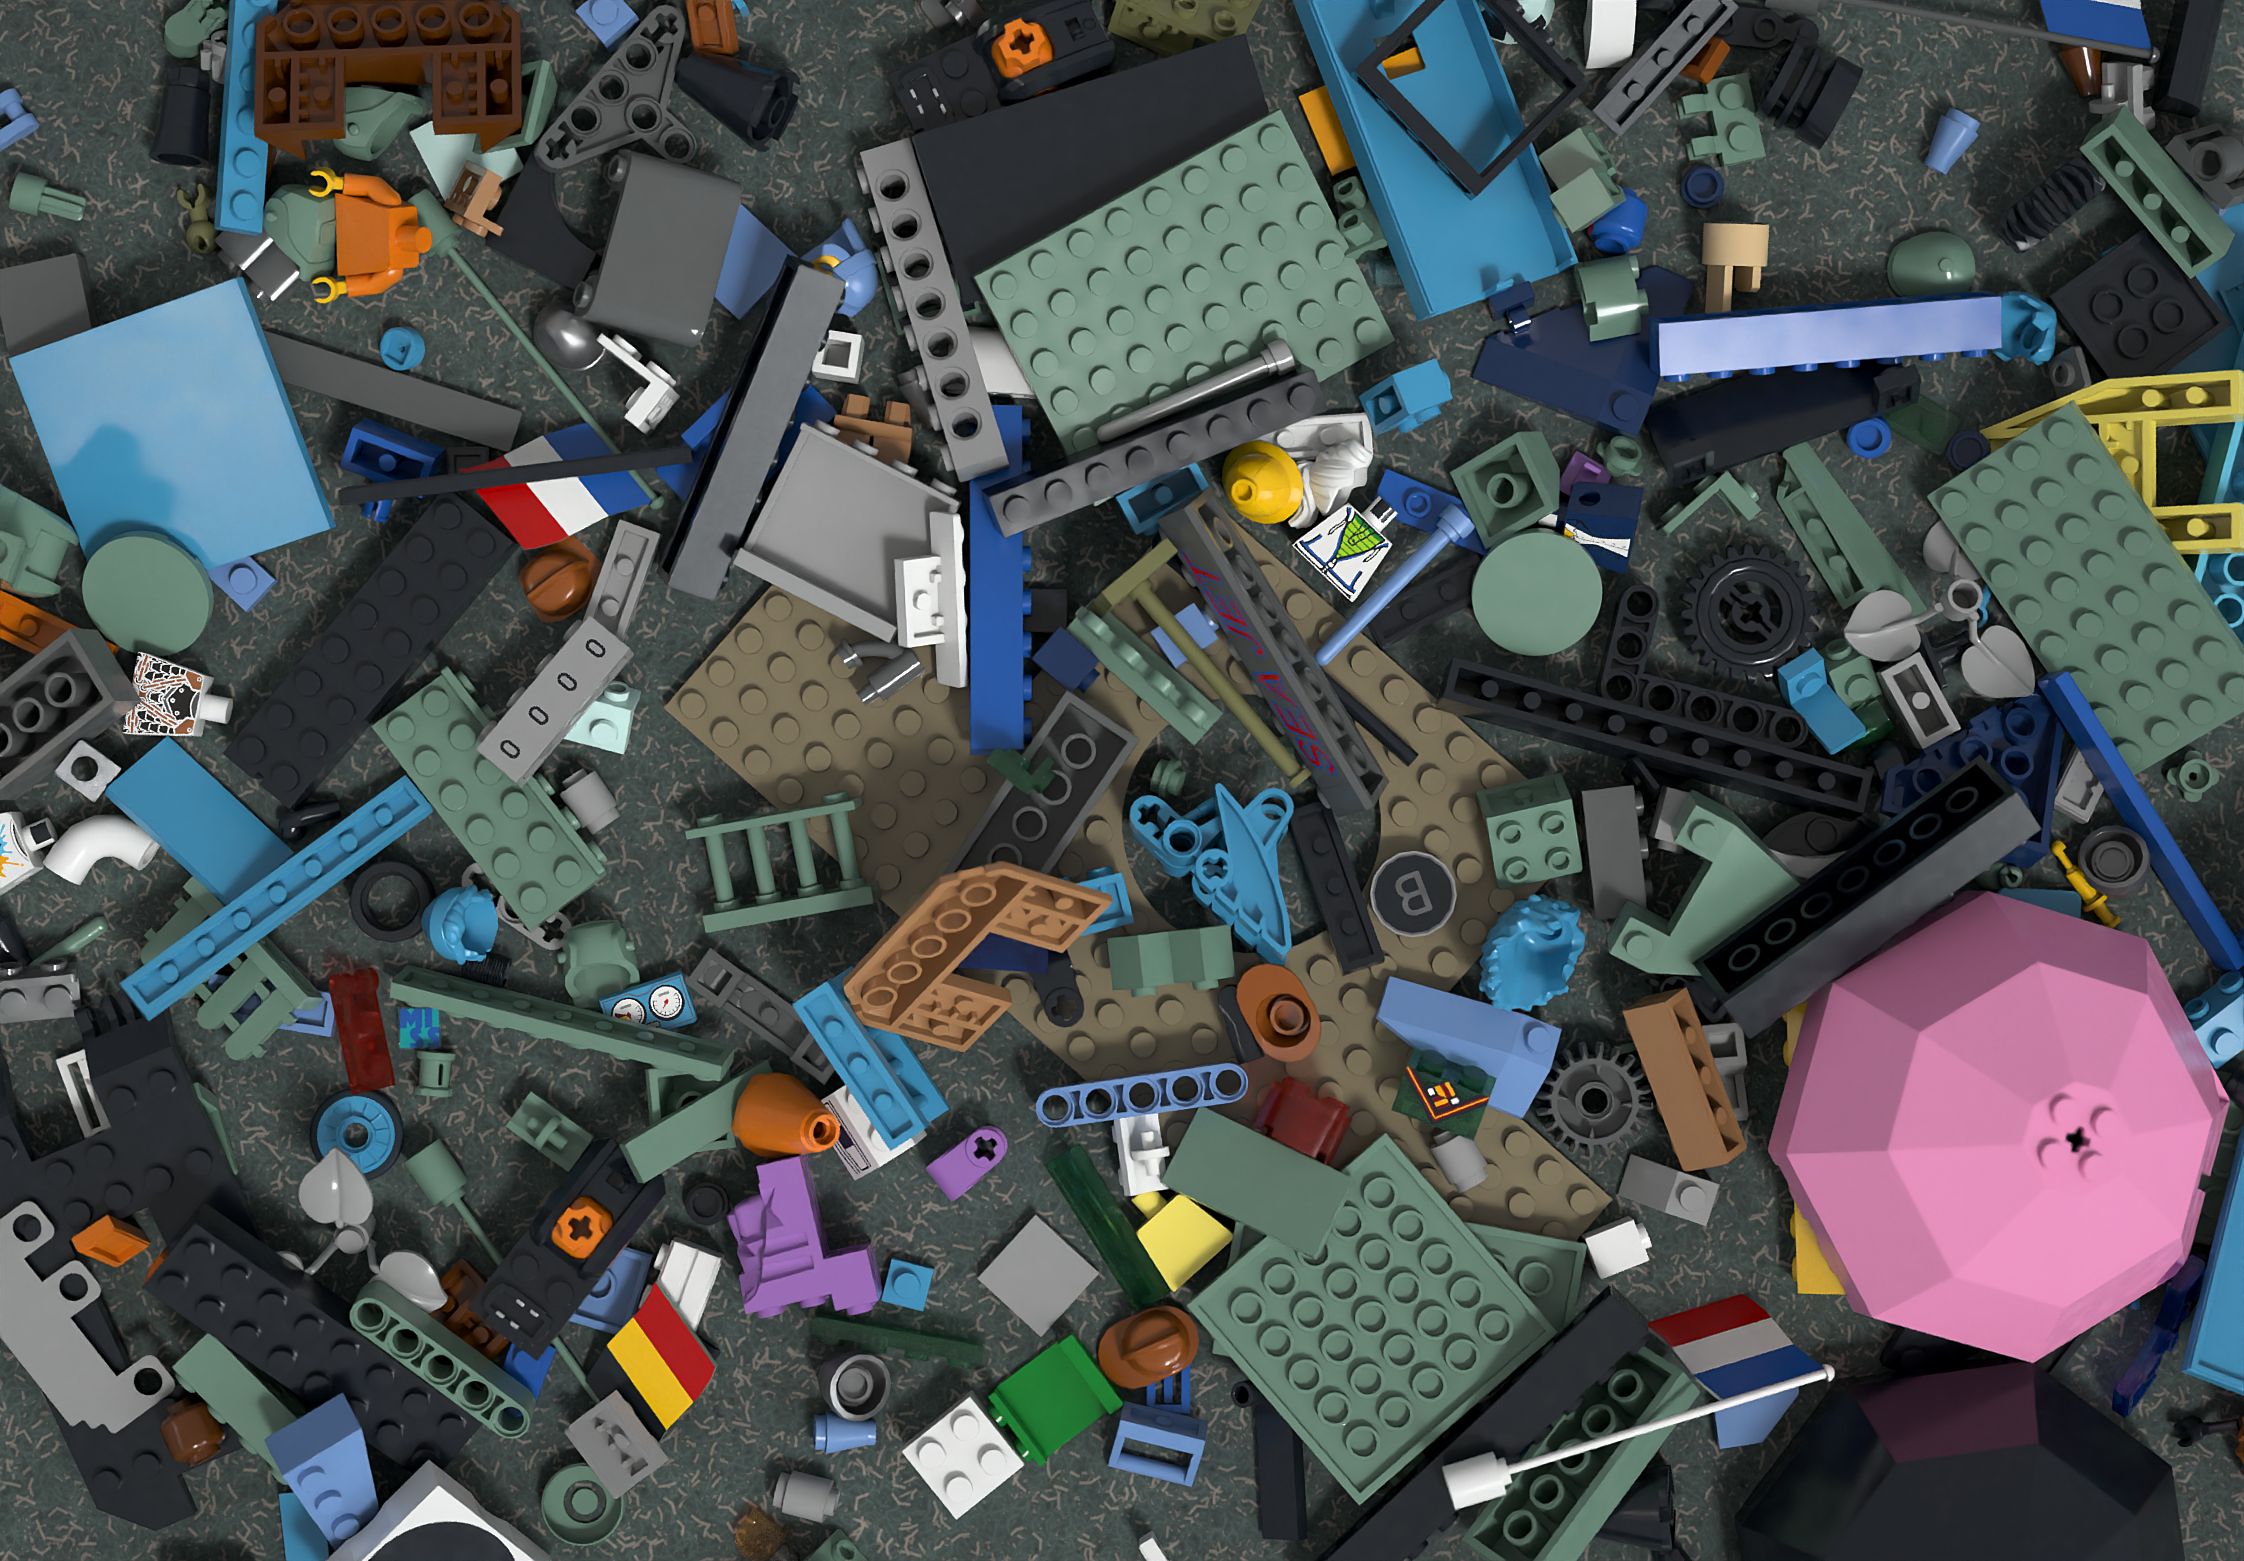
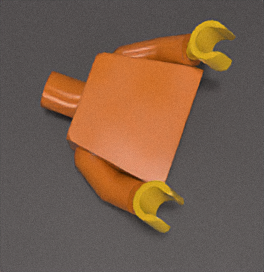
M319 167L310 173V175L323 176L328 185L327 188L320 186L310 187L309 192L312 195L323 197L333 189L342 190L340 193H335L338 276H345V281H337L329 276L315 279L312 284L326 282L331 288V293L327 298L314 299L319 303L332 302L339 297V294L346 293L348 298L383 293L402 279L404 268L416 267L418 265L419 253H425L430 249L432 234L427 227L418 226V210L415 205L402 201L400 194L381 177L344 173L343 177H338L328 167Z

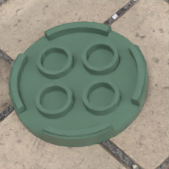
M1529 528L1505 536L1491 546V549L1477 567L1475 575H1473L1471 599L1479 625L1496 644L1517 654L1543 656L1560 652L1572 646L1589 631L1600 611L1602 583L1597 565L1584 546L1552 529Z
M151 531L122 533L102 545L91 557L85 568L82 580V594L90 618L110 641L136 654L142 652L155 656H166L182 651L200 636L211 618L214 594L210 578L197 557L194 559L183 548L169 541L168 536Z

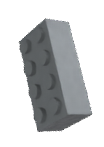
M68 629L0 683V800L18 799L55 770L78 740L83 739L89 743L142 702L98 630Z

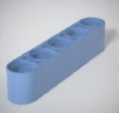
M1222 1061L1063 1084L1046 1088L1039 1095L1036 1102V1113L1043 1124L1059 1128L1231 1103L1245 1095L1248 1088V1078L1243 1068L1237 1063ZM1224 1070L1237 1072L1241 1079L1239 1088L1230 1094L1223 1093L1216 1087V1078ZM1182 1076L1193 1078L1198 1085L1196 1094L1187 1100L1177 1098L1172 1091L1175 1080ZM1139 1082L1151 1085L1155 1092L1152 1102L1145 1106L1134 1104L1129 1097L1131 1087ZM1094 1089L1107 1091L1112 1099L1110 1107L1103 1112L1091 1110L1086 1103V1097L1090 1091ZM1051 1095L1062 1096L1067 1101L1068 1111L1061 1118H1051L1044 1112L1043 1103Z

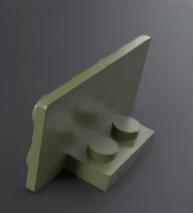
M1115 0L1116 4L1107 30L1165 57L1192 50L1197 38L1211 44L1237 35L1246 34L1263 0Z

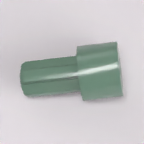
M19 171L13 184L9 208L37 217L43 211L70 220L81 221L86 210V198L49 187L48 179Z

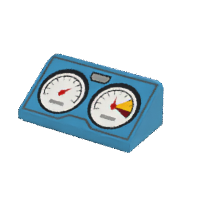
M681 971L599 998L603 1014L668 1031L697 1021L695 1004Z

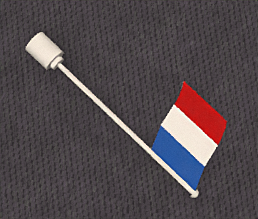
M1739 1294L1648 1322L1649 1332L1670 1348L1691 1377L1717 1398L1718 1402L1508 1466L1504 1457L1496 1460L1492 1451L1443 1466L1442 1471L1454 1509L1457 1510L1506 1495L1504 1486L1512 1483L1510 1474L1827 1378L1829 1382L1834 1378L1835 1371L1828 1364H1823V1367L1795 1346L1766 1310L1747 1296Z

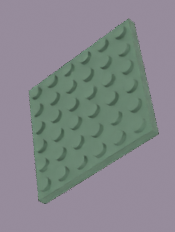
M1385 1132L1339 1170V1172L1354 1178L1356 1182L1316 1260L1265 1235L1186 1303L1191 1312L1358 1505L1369 1498L1558 1333Z

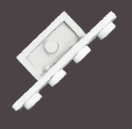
M932 511L930 512L931 555L894 559L898 646L909 648L935 644L938 683L962 688L968 685L967 673L970 666L966 653L965 633L968 619L964 610V586L966 582V575L962 564L964 530L959 514Z

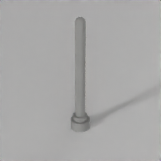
M1283 338L1266 344L1265 350L1260 351V357L1108 422L1098 428L1097 437L1102 442H1109L1262 374L1268 373L1271 376L1277 373L1279 376L1294 371L1296 366L1290 349Z

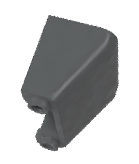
M619 149L618 154L612 158L607 173L608 179L611 180L612 189L620 192L605 250L598 275L589 276L585 282H579L575 289L573 304L576 307L573 317L664 347L694 348L703 337L741 200V184L738 181L718 174L629 149Z

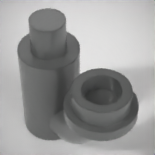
M843 638L840 640L841 644L835 648L849 669L856 665L858 667L863 665L860 657L878 656L888 659L886 663L866 676L869 683L856 692L865 706L878 697L885 701L926 671L910 648L898 646V643L894 641L888 643L884 640H870L849 644Z

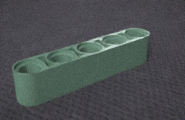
M374 1281L367 1283L360 1289L350 1310V1320L357 1331L496 1434L504 1438L514 1439L526 1433L530 1426L536 1403L534 1395L528 1388L391 1286L383 1282ZM368 1302L375 1303L380 1306L383 1312L372 1313L365 1308L364 1304ZM410 1329L417 1334L418 1338L407 1339L401 1335L399 1330ZM445 1355L452 1360L453 1364L442 1365L436 1361L434 1356ZM480 1381L487 1386L488 1390L478 1391L472 1388L469 1382ZM515 1407L523 1415L518 1417L511 1416L505 1412L504 1408Z

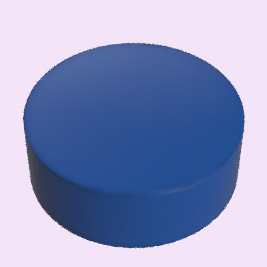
M1882 416L1849 426L1847 434L1848 445L1856 455L1862 458H1876L1882 455L1890 445L1891 427Z

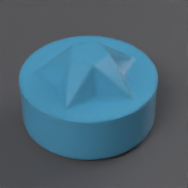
M407 326L394 327L387 330L382 336L380 354L388 367L394 370H408L417 367L421 363L425 354V345L423 338L415 329Z

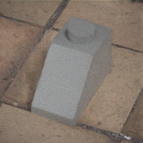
M1630 1154L1617 1195L1706 1226L1720 1184Z

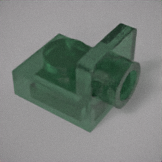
M997 747L986 760L989 765L1026 796H1029L1033 790L1041 794L1057 775L1051 770L1056 761L1050 756L1044 760L1033 775H1030L1026 769L1031 764L1011 747L1006 753Z

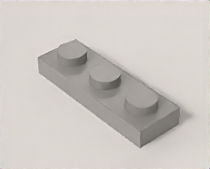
M619 520L583 622L590 615L619 640L624 642L662 537L661 534Z

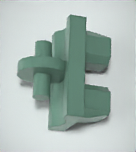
M1355 176L1336 183L1333 186V191L1338 208L1339 230L1349 246L1345 256L1357 260L1367 250L1373 251L1388 246L1364 183H1361Z
M533 1090L505 1126L567 1172L572 1170L596 1137Z

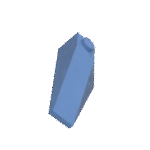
M1391 976L1386 979L1375 1015L1377 1020L1414 1050L1419 1049L1440 1066L1438 1069L1448 1078L1454 1077L1471 1091L1470 1096L1474 1097L1479 1094L1488 1096L1490 1099L1485 1106L1518 1119L1524 1117L1551 1070L1562 1029L1522 1013L1496 1009L1490 1004Z

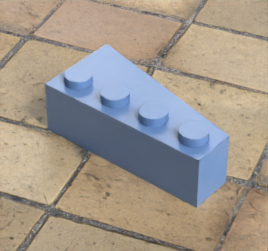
M343 1392L264 1439L282 1477L335 1551L347 1539L364 1529L380 1511L362 1428Z

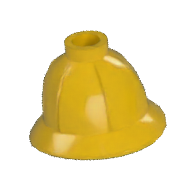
M1253 440L1235 447L1225 459L1222 468L1223 488L1230 504L1243 517L1262 524H1274L1286 520L1300 507L1304 491L1302 476L1294 460L1280 447L1262 440Z

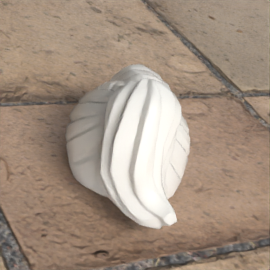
M1349 438L1340 442L1337 447L1333 446L1319 453L1315 462L1308 460L1295 462L1302 476L1304 491L1300 507L1288 521L1289 525L1296 529L1307 528L1316 521L1319 511L1326 517L1343 507L1353 488L1366 485L1367 468L1373 458L1372 452L1367 450L1357 439Z

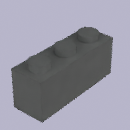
M1629 781L1576 787L1591 916L1595 920L1617 918L1627 900L1647 909V902H1653V888L1650 876H1644L1642 860L1648 859L1649 852L1646 834H1639L1637 817L1644 816L1641 791H1634V785Z

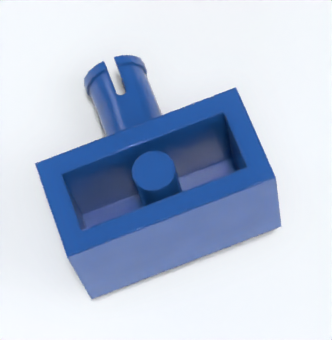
M364 418L352 428L340 468L372 479L371 484L437 476L446 449ZM393 500L365 503L361 509V514L370 518L371 513H375L373 520L387 522Z

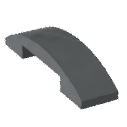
M710 948L685 984L718 1008H722L790 1057V1060L826 1085L836 1070L792 1004L714 949Z

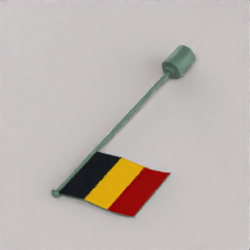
M439 1138L403 1164L433 1206L440 1201L445 1208L452 1203L455 1205L499 1267L504 1259L460 1199L467 1193L463 1185L469 1179ZM658 1280L654 1282L651 1292L640 1310L606 1345L588 1376L585 1375L558 1336L552 1342L595 1404H598L617 1390L622 1398L631 1405L634 1414L658 1443H660L669 1427L703 1393L717 1368V1363Z

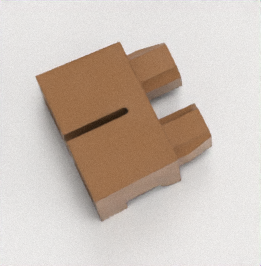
M848 394L841 415L835 414L833 427L840 430L837 438L850 445H853L855 439L871 445V441L874 438L873 447L879 450L876 458L892 465L895 458L910 465L914 431L910 428V405L887 401L884 423L869 421L871 398Z

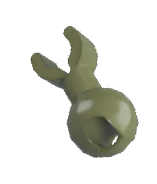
M198 184L199 196L195 201V205L191 203L190 195L182 190H178L177 199L179 204L189 210L191 224L186 231V241L194 252L204 254L210 253L217 248L218 244L214 240L220 235V232L214 229V224L208 220L207 208L212 202V192L210 188Z

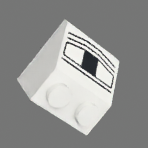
M846 1085L820 1100L834 1114L839 1123L840 1135L833 1147L854 1180L884 1165L927 1136L926 1132L922 1130L890 1151Z

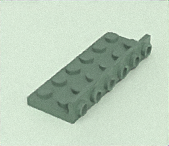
M448 666L440 670L441 675L371 727L531 933L604 878L607 874L602 865L608 860L593 840L585 844L576 830L581 825L566 806L559 810L549 797L555 791L540 772L531 776L521 788L476 750L481 744L478 737L483 729L492 720H496L498 723L500 720L487 704L481 709L470 696L476 690L463 672L460 670L453 674Z

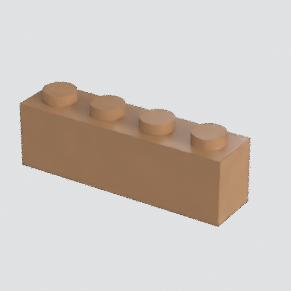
M1687 987L1642 997L1622 1012L1626 1020L1628 1033L1632 1036L1640 1056L1642 1070L1647 1076L1654 1093L1658 1112L1663 1117L1670 1135L1672 1149L1679 1159L1683 1172L1729 1163L1743 1152L1747 1146Z

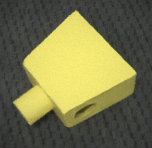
M1158 1191L1138 1194L1131 1199L1147 1217L1135 1229V1233L1173 1292L1181 1287L1233 1239V1231L1198 1202L1176 1192L1167 1201Z

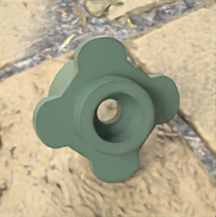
M1616 436L1612 438L1609 444L1602 441L1597 445L1596 452L1602 456L1605 470L1610 475L1615 477L1624 474L1639 476L1642 473L1643 466L1639 463L1642 452L1637 443L1632 439Z
M2188 751L2184 754L2183 761L2176 768H2170L2167 771L2166 779L2169 784L2176 785L2183 792V797L2186 801L2197 802L2202 798V792H2205L2211 785H2215L2218 782L2219 773L2206 761L2202 760V755L2198 751ZM2191 772H2194L2196 774V779L2194 781L2189 779V774Z

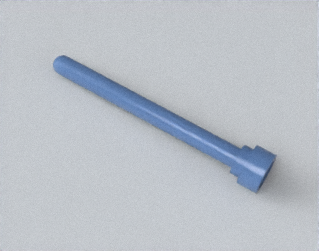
M1450 503L1439 514L1441 520L1436 524L1438 529L1314 653V658L1320 666L1327 665L1450 540L1453 543L1459 537L1464 540L1476 528L1455 505Z

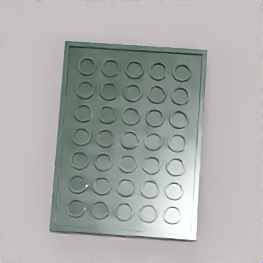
M1278 108L972 275L1066 456L1101 443L1102 441L1097 437V430L1100 426L1260 357V351L1266 349V344L1279 338H1283L1287 343L1295 366L1304 364L1314 369L1318 382L1325 380L1395 341L1355 258H1347L1345 256L1349 246L1344 236L1340 233L1339 226L1282 110ZM1262 374L1180 411L1269 377V374ZM1114 495L1102 499L1100 501L1092 503V505L1096 507L1097 505L1114 497Z

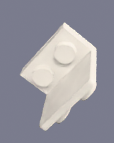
M601 333L597 341L609 353L650 383L646 389L639 387L632 394L625 406L629 411L624 416L630 423L649 437L680 397L673 390L676 381L652 361L646 367L638 362L642 355L617 334L610 340Z

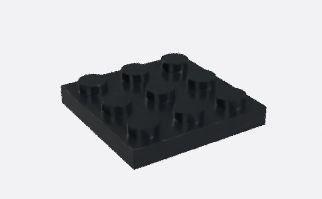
M2146 226L2045 298L2104 380L2163 375L2231 326L2197 277L2194 276L2190 279Z

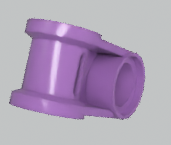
M991 1125L982 1126L958 1145L954 1144L938 1159L931 1162L925 1170L948 1199L953 1202L999 1163L1008 1148L1007 1138L1004 1132L997 1127ZM979 1137H982L985 1141L991 1138L996 1141L997 1144L993 1149L995 1156L992 1157L988 1152L983 1155L978 1153L977 1148L981 1144L978 1139Z

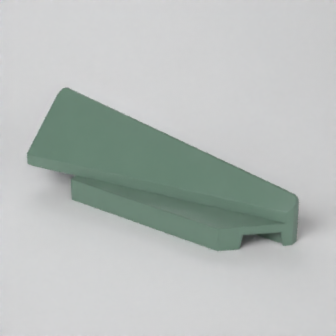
M1804 442L1783 451V458H1786L1787 463L1784 481L1778 485L1776 500L1843 610L1854 603L1858 605L1864 597L1875 591L1891 590L1901 594L1908 600L1912 608V617L1926 611L1927 608L1905 574L1810 445Z

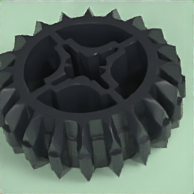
M2078 154L1997 219L1995 228L2001 234L2000 238L2007 246L2010 245L2016 253H2025L2104 190L2107 181L2084 154Z

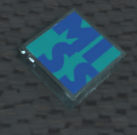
M397 1007L398 1050L444 1049L443 1011L429 1007Z

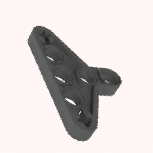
M662 5L652 10L543 134L534 149L536 162L542 169L553 173L561 172L637 142L652 156L686 165L694 157L697 149L694 135L666 110L685 32V20L678 9L673 6ZM655 18L659 21H663L666 18L670 19L673 23L670 26V31L674 35L666 32L653 44L648 38L659 26ZM637 46L644 49L649 58L648 65L642 69L632 67L626 59L628 48ZM656 47L663 48V50L658 54ZM609 77L617 80L622 89L621 96L615 100L603 97L599 91L601 79ZM636 107H646L652 112L654 125L650 129H640L633 123L632 111ZM586 109L593 115L594 126L591 130L580 131L575 128L571 120L574 110ZM561 125L564 131L559 130L558 126ZM566 133L572 140L561 152L565 160L560 157L555 158L553 161L547 157L550 149L545 143L547 142L553 146ZM670 136H677L683 139L687 146L685 157L677 159L669 156L664 147L665 140ZM574 140L582 141V143L576 148Z

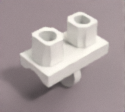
M1158 1113L1114 1119V1125L1111 1128L1113 1142L1117 1143L1120 1160V1168L1118 1169L1119 1183L1124 1187L1125 1196L1169 1189L1160 1183L1166 1172L1164 1157L1169 1156L1170 1153L1169 1146H1162Z

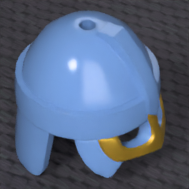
M846 218L842 222V227L832 236L800 258L834 271L847 282L845 285L846 296L840 310L835 313L853 317L862 311L874 298L878 286L877 269L875 266L877 261L870 249H867L850 218Z

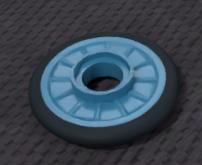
M347 1088L326 1098L316 1110L310 1125V1145L318 1162L334 1146H338L357 1164L366 1180L370 1181L386 1173L399 1158L404 1144V1125L397 1108L384 1095L368 1088ZM351 1123H361L367 1128L368 1140L362 1147H354L347 1142L345 1137L346 1129Z

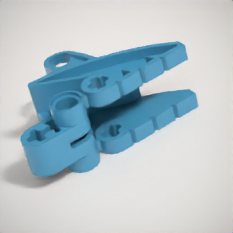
M1221 783L1215 785L1213 797L1196 806L1195 809L1182 817L1157 796L1146 795L1138 798L1131 806L1128 822L1129 831L1132 836L1160 861V866L1167 874L1174 877H1183L1191 874L1193 876L1191 892L1196 901L1206 910L1211 907V915L1222 925L1230 924V929L1233 927V935L1251 951L1255 948L1256 956L1264 963L1285 966L1287 961L1286 955L1291 951L1292 943L1289 916L1279 883L1277 847L1287 833L1289 820L1293 814L1294 805L1288 793L1277 788L1265 789L1243 809ZM1267 798H1279L1286 806V813L1275 804H1261ZM1152 813L1157 815L1155 825L1152 822H1148L1145 825L1140 823L1142 814L1146 817ZM1211 813L1212 820L1198 827L1193 823ZM1273 813L1279 819L1272 820L1265 817L1264 814ZM1162 831L1164 834L1159 838V833ZM1217 843L1218 849H1211ZM1182 845L1189 851L1179 852L1173 849L1172 846ZM1207 861H1208L1209 863H1211V864H1208V865H1204V866H1203V864L1206 863ZM1218 861H1220L1222 868H1221L1220 866L1214 865V864H1216ZM1203 888L1207 894H1204L1200 889Z

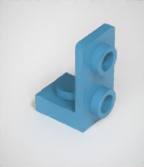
M1814 647L1777 669L1782 699L1791 710L1800 713L1806 719L1810 732L1830 754L1837 753L1866 734L1863 723L1827 684L1824 659Z

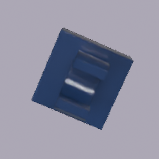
M1526 281L1489 296L1487 306L1493 321L1495 322L1507 317L1514 335L1530 329L1529 324H1531L1526 309L1534 306L1535 294L1530 282Z

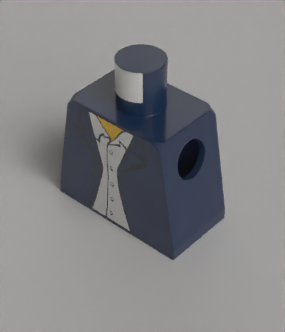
M1578 481L1573 484L1569 503L1559 502V509L1539 520L1538 524L1563 529V535L1573 539L1588 550L1596 565L1626 574L1634 544L1644 488Z

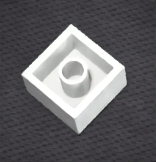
M972 1390L905 1443L902 1449V1453L956 1520L1025 1465V1459L1015 1447L1012 1439L996 1422Z

